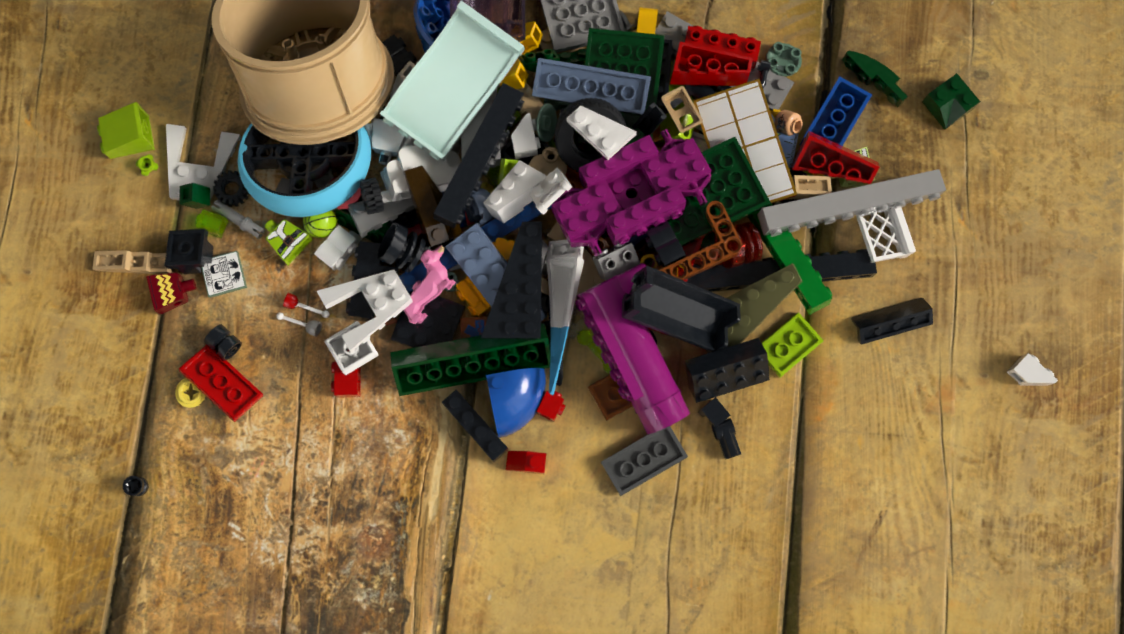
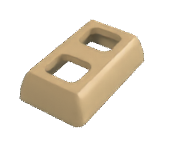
M680 86L661 97L680 133H684L703 122L684 86ZM677 98H681L684 107L676 111L673 110L670 103ZM690 114L694 122L685 127L682 126L679 118Z

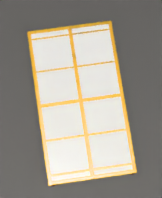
M755 79L693 101L703 119L701 128L708 149L736 137L771 204L797 196L760 79Z

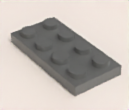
M669 426L646 435L601 461V464L618 494L622 496L686 459L688 456Z

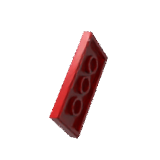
M207 344L178 368L180 373L233 422H236L263 397L262 392L227 360L224 361L216 354V350H212Z

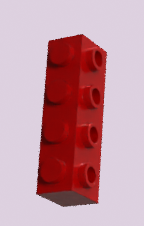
M696 25L688 26L685 43L753 58L751 68L754 69L756 66L761 41L753 37L744 38L734 33H721L716 29L707 30Z

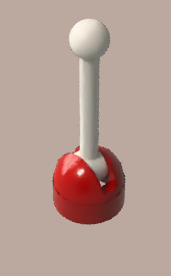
M288 292L284 299L283 307L294 309L299 306L321 314L324 318L329 317V312L326 310L321 311L299 303L297 296Z

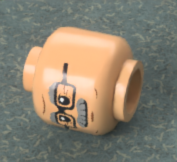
M782 110L774 118V125L779 133L791 136L794 133H799L802 129L803 122L801 116L796 112Z

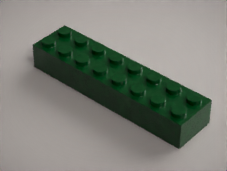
M545 323L541 324V339H481L482 335L390 352L391 368L399 396L483 381L487 380L486 375L511 370L550 368L551 354Z

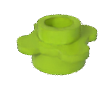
M150 154L141 157L136 162V166L141 169L143 176H148L151 171H156L159 167Z

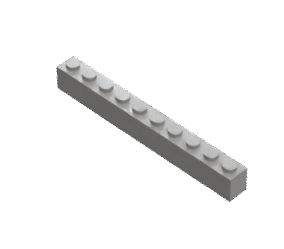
M937 169L765 207L759 211L757 216L763 235L774 237L782 234L783 231L792 233L800 230L801 227L809 229L823 222L827 225L841 218L845 221L853 218L855 215H860V217L867 216L872 211L881 213L887 211L890 207L898 209L906 206L908 203L916 205L926 199L934 201L941 198L940 195L946 191V187L940 170Z

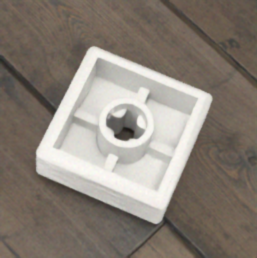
M358 321L324 341L345 375L378 356L370 339L364 344L361 343L354 353L347 352L348 347L341 335L360 326L361 324Z

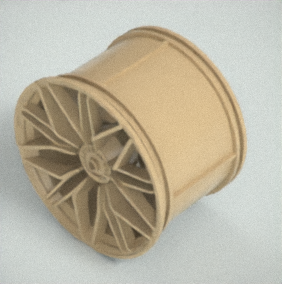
M216 0L212 11L214 35L239 84V96L243 111L254 127L264 135L289 144L312 145L326 143L350 135L365 126L382 110L389 99L394 85V66L389 51L376 36L370 16V0ZM329 28L325 34H319L320 39L316 36L315 40H310L308 30ZM340 29H344L343 35L330 45L329 43ZM304 32L307 41L300 43L298 33ZM295 35L297 45L294 44L293 40L290 41V39L286 38ZM284 40L282 42V47L276 45L280 41ZM268 52L284 58L282 61H271L263 54Z

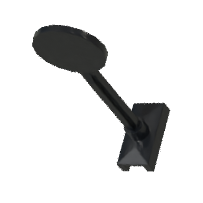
M683 85L688 95L695 100L714 94L716 91V87L713 85ZM677 98L670 104L674 109L683 101L681 98ZM652 103L632 127L634 130L639 128L645 134L644 137L651 136L665 120L666 114L669 112L665 106L659 108L655 103Z

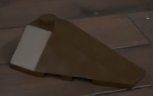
M421 165L403 171L422 234L426 238L425 244L432 247L461 235L462 230L459 224L453 229L433 219L434 211L443 194L424 167Z

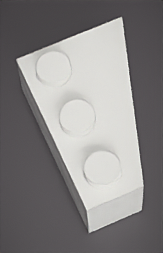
M519 160L483 204L491 216L502 223H506L524 210L523 207L533 201L529 194L547 176Z

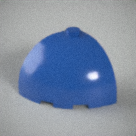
M543 368L518 369L486 375L499 438L507 437L521 430L536 415L546 389V374Z

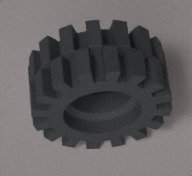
M228 170V173L222 172L223 176L218 175V181L214 180L215 186H213L215 196L229 207L233 205L237 207L239 206L238 203H245L243 200L249 198L247 196L249 193L244 187L238 171L232 172V170ZM231 182H235L239 186L237 193L234 195H228L225 192L226 185Z
M377 179L361 180L360 189L367 214L383 212V198Z

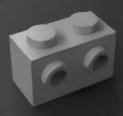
M632 242L622 245L618 243L610 249L604 248L601 250L602 253L600 255L592 257L600 278L608 280L640 264Z

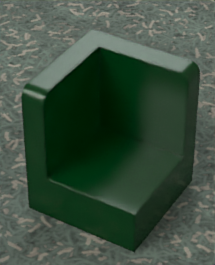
M196 183L180 186L179 204L195 209L210 206V188Z

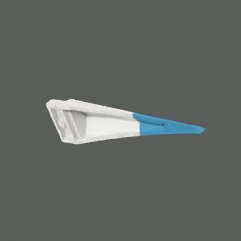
M567 240L549 241L546 258L551 323L549 393L551 395L555 392L584 264L582 259L584 246L571 247Z

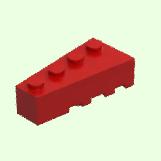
M680 42L670 85L738 86L747 83L753 58Z
M808 131L792 163V170L845 178L846 180L867 184L872 183L880 168L877 161L811 131Z

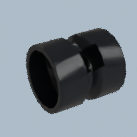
M222 324L214 327L204 339V342L212 350L217 349L216 354L224 361L234 356L242 346V342L234 335H230V331Z

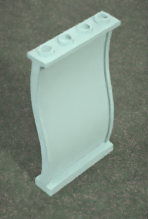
M460 1L456 11L437 39L399 86L385 109L380 112L384 117L382 121L390 127L393 124L399 128L398 132L405 138H408V136L412 137L415 140L413 143L422 150L424 147L430 150L429 155L437 161L440 158L445 161L446 156L461 134L502 82L518 57L524 52V45L466 3Z

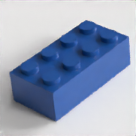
M839 76L808 131L843 146L872 94ZM808 131L806 132L805 136L803 137L799 145H802Z

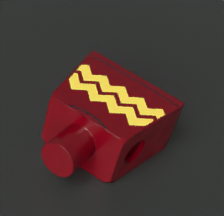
M179 273L146 276L154 311L159 314H164L189 301L187 292L197 289L194 279L184 281L183 276Z

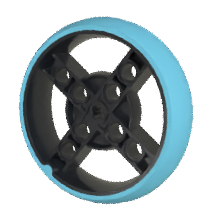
M251 123L241 139L238 150V169L242 183L248 193L259 204L281 215L308 217L331 211L352 197L360 188V181L366 178L371 161V144L368 132L364 126L353 132L352 135L355 142L328 141L312 145H298L285 142L266 144L270 137L261 133ZM330 167H347L331 183L312 191L313 181L325 175ZM280 169L290 179L289 194L276 192L263 186L257 180L255 170Z

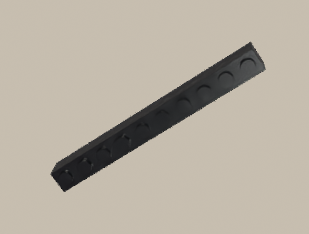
M867 249L857 250L856 253L840 251L835 255L825 252L811 257V254H805L810 257L814 270L820 273L822 282L870 278L877 274L876 262L871 263ZM772 257L764 258L762 261L757 262L754 259L744 260L743 263L728 261L724 265H715L688 278L687 282L710 292L744 289L781 269ZM698 264L693 265L694 268H700Z

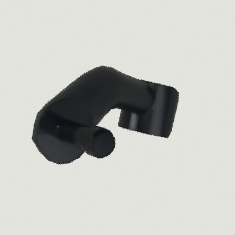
M761 60L757 70L761 71L760 82L762 88L766 85L767 74L771 63L765 60Z

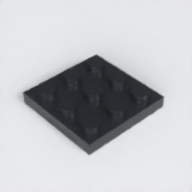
M438 296L424 306L421 313H426L428 316L421 324L410 323L403 310L391 340L411 348L453 341L460 318H462L466 307Z

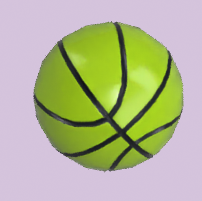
M332 210L315 216L303 217L305 231L315 238L328 237L337 225L336 215Z

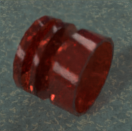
M745 222L734 227L741 240L742 248L738 255L721 263L725 268L731 269L741 266L743 263L749 264L761 259L763 255L762 239L753 223ZM727 227L720 229L719 231L721 233H727L729 232V229ZM716 236L714 239V244L718 242ZM730 242L727 244V248L730 251H736L737 245L734 242Z

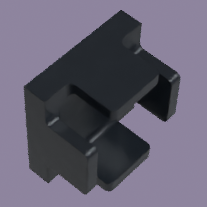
M205 228L169 231L164 266L167 269L176 268L183 274L201 273L200 267H204L205 262L207 264L212 263L214 247L207 240L208 231Z

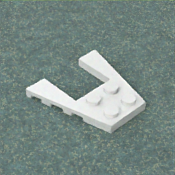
M166 124L169 197L173 200H179L180 186L196 183L210 188L211 200L215 192L213 190V186H215L214 180L218 181L217 176H221L222 172L226 170V165L235 152L234 148L241 139L240 134L221 132L214 167L180 162L187 129L185 126Z
M395 270L317 291L326 309L362 291L374 312L375 318L341 335L351 354L355 352V349L361 343L367 342L375 331L381 330L389 319L395 318L413 302Z

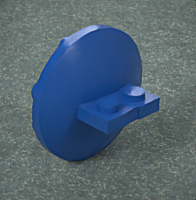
M415 1L413 7L416 22L415 28L425 53L456 11L457 4L454 1Z

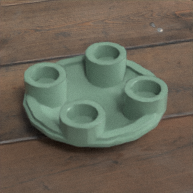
M776 42L768 50L766 61L771 63L770 70L773 73L784 77L792 76L801 67L802 53L799 48H795L790 44Z

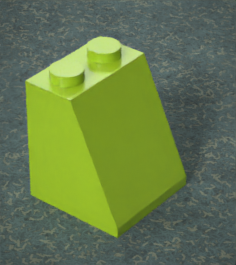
M137 102L98 118L99 125H97V130L102 138L100 148L102 153L110 159L155 150L149 115Z

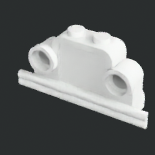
M408 144L403 146L398 153L397 159L390 161L383 172V180L389 189L388 191L381 192L383 203L411 198L403 171L421 165L440 192H445L461 163L459 155L450 150L445 161L441 158L437 161L429 155L430 150L425 147L422 150L416 145Z

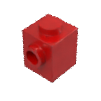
M546 391L537 414L554 422L557 415L561 416L566 407L563 404L564 399L561 398L562 394L555 391L551 395L549 391Z

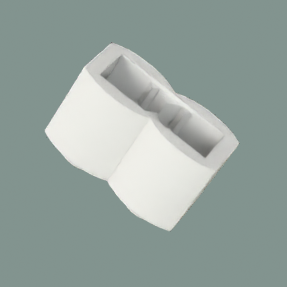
M338 225L314 254L332 270L340 269L346 261L345 257L355 252L356 247H358V240Z

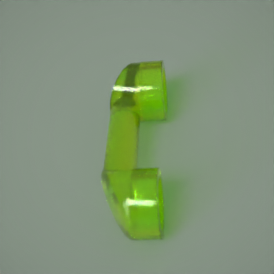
M581 330L577 334V341L583 346H588L603 363L605 372L609 373L611 368L608 363H604L601 357L603 352L593 342L592 334L588 330Z

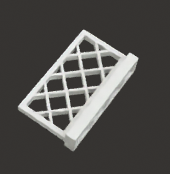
M890 207L887 211H884L885 219L878 215L877 211H872L869 214L871 215L869 221L860 217V215H856L871 263L894 258H906L916 252L902 208L895 209V207ZM874 218L882 223L880 229L872 224ZM885 225L890 228L891 236L883 232ZM869 228L877 233L875 239L869 236ZM880 236L888 240L886 246L878 242ZM891 243L896 246L898 253H894L889 249ZM875 246L883 251L881 256L876 257Z

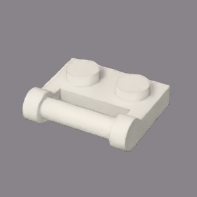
M556 168L529 195L536 204V208L542 214H545L548 211L547 208L566 190L569 191L572 185L562 171Z

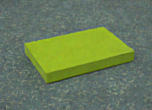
M798 312L765 339L762 345L767 352L768 365L780 378L824 340Z

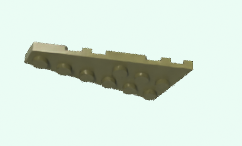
M793 263L727 297V299L740 304L741 320L728 328L727 347L743 342L802 282Z

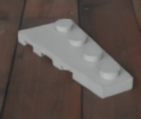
M412 198L383 203V212L370 215L367 214L363 201L348 205V210L361 238L365 237L369 231L381 228L382 224L387 221H394L398 218V215L415 209Z

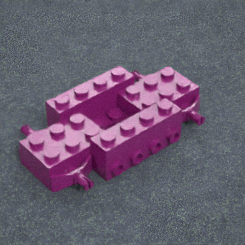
M665 129L660 132L665 141V145L660 152L650 135L622 147L609 160L603 156L580 167L579 181L584 189L571 188L569 191L566 190L552 204V212L570 246L591 247L594 256H598L602 251L597 241L605 231H607L614 245L618 243L622 245L627 243L631 237L635 235L641 236L648 229L656 227L670 218L677 219L682 216L686 205L684 197L696 196L700 206L703 203L706 204L708 201L702 190L710 182L712 176L711 169L693 138L673 139L668 130ZM633 190L637 196L635 198H628L626 192Z

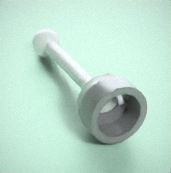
M281 312L276 315L278 320L284 319L304 326L307 333L315 337L321 331L322 323L312 320L304 323L284 316Z

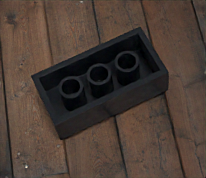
M759 338L685 360L688 386L696 403L770 380L767 352Z

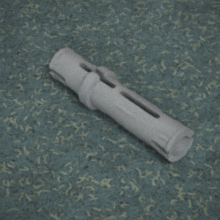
M220 200L214 202L217 205L216 207L212 205L211 210L238 225L240 230L249 232L257 239L263 236L258 232L264 233L265 229L252 222L251 218L244 217Z

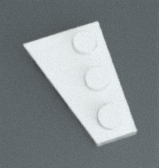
M579 106L566 118L567 122L607 160L636 136V131L583 106Z

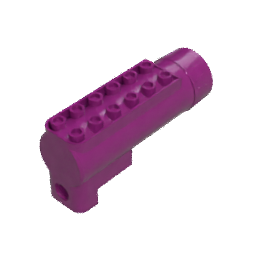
M641 263L576 295L575 305L579 311L582 310L585 316L583 318L584 323L588 329L591 328L594 334L592 339L596 346H600L603 352L601 357L604 363H608L611 368L609 373L613 381H617L620 387L618 388L622 399L632 402L635 413L638 414L646 433L651 434L682 420L690 414V411L648 327L622 318V299L625 293L629 294L634 284L631 282L634 274L646 266L644 263Z

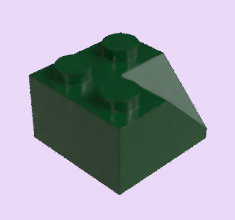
M957 73L931 91L922 101L944 130L971 112L981 102Z

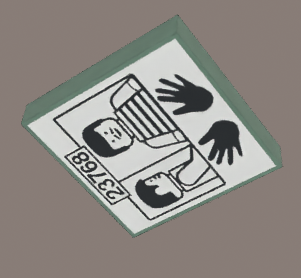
M238 251L212 257V263L207 264L205 262L204 267H201L208 297L210 298L247 288Z

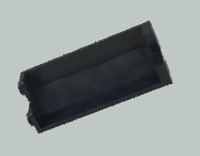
M645 266L634 274L631 280L634 284L629 294L625 293L622 299V318L711 352L728 346V328L741 320L739 303L649 266Z

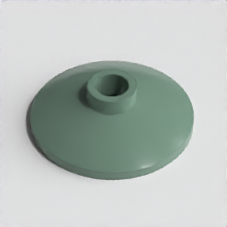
M544 104L535 121L540 140L549 142L555 134L557 115L551 104Z

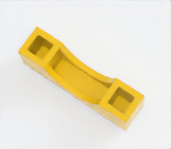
M533 21L516 24L511 37L524 45L525 50L521 54L523 55L539 47L543 34L536 22ZM519 59L516 60L500 83L501 86L505 83L515 89L524 88L529 74Z

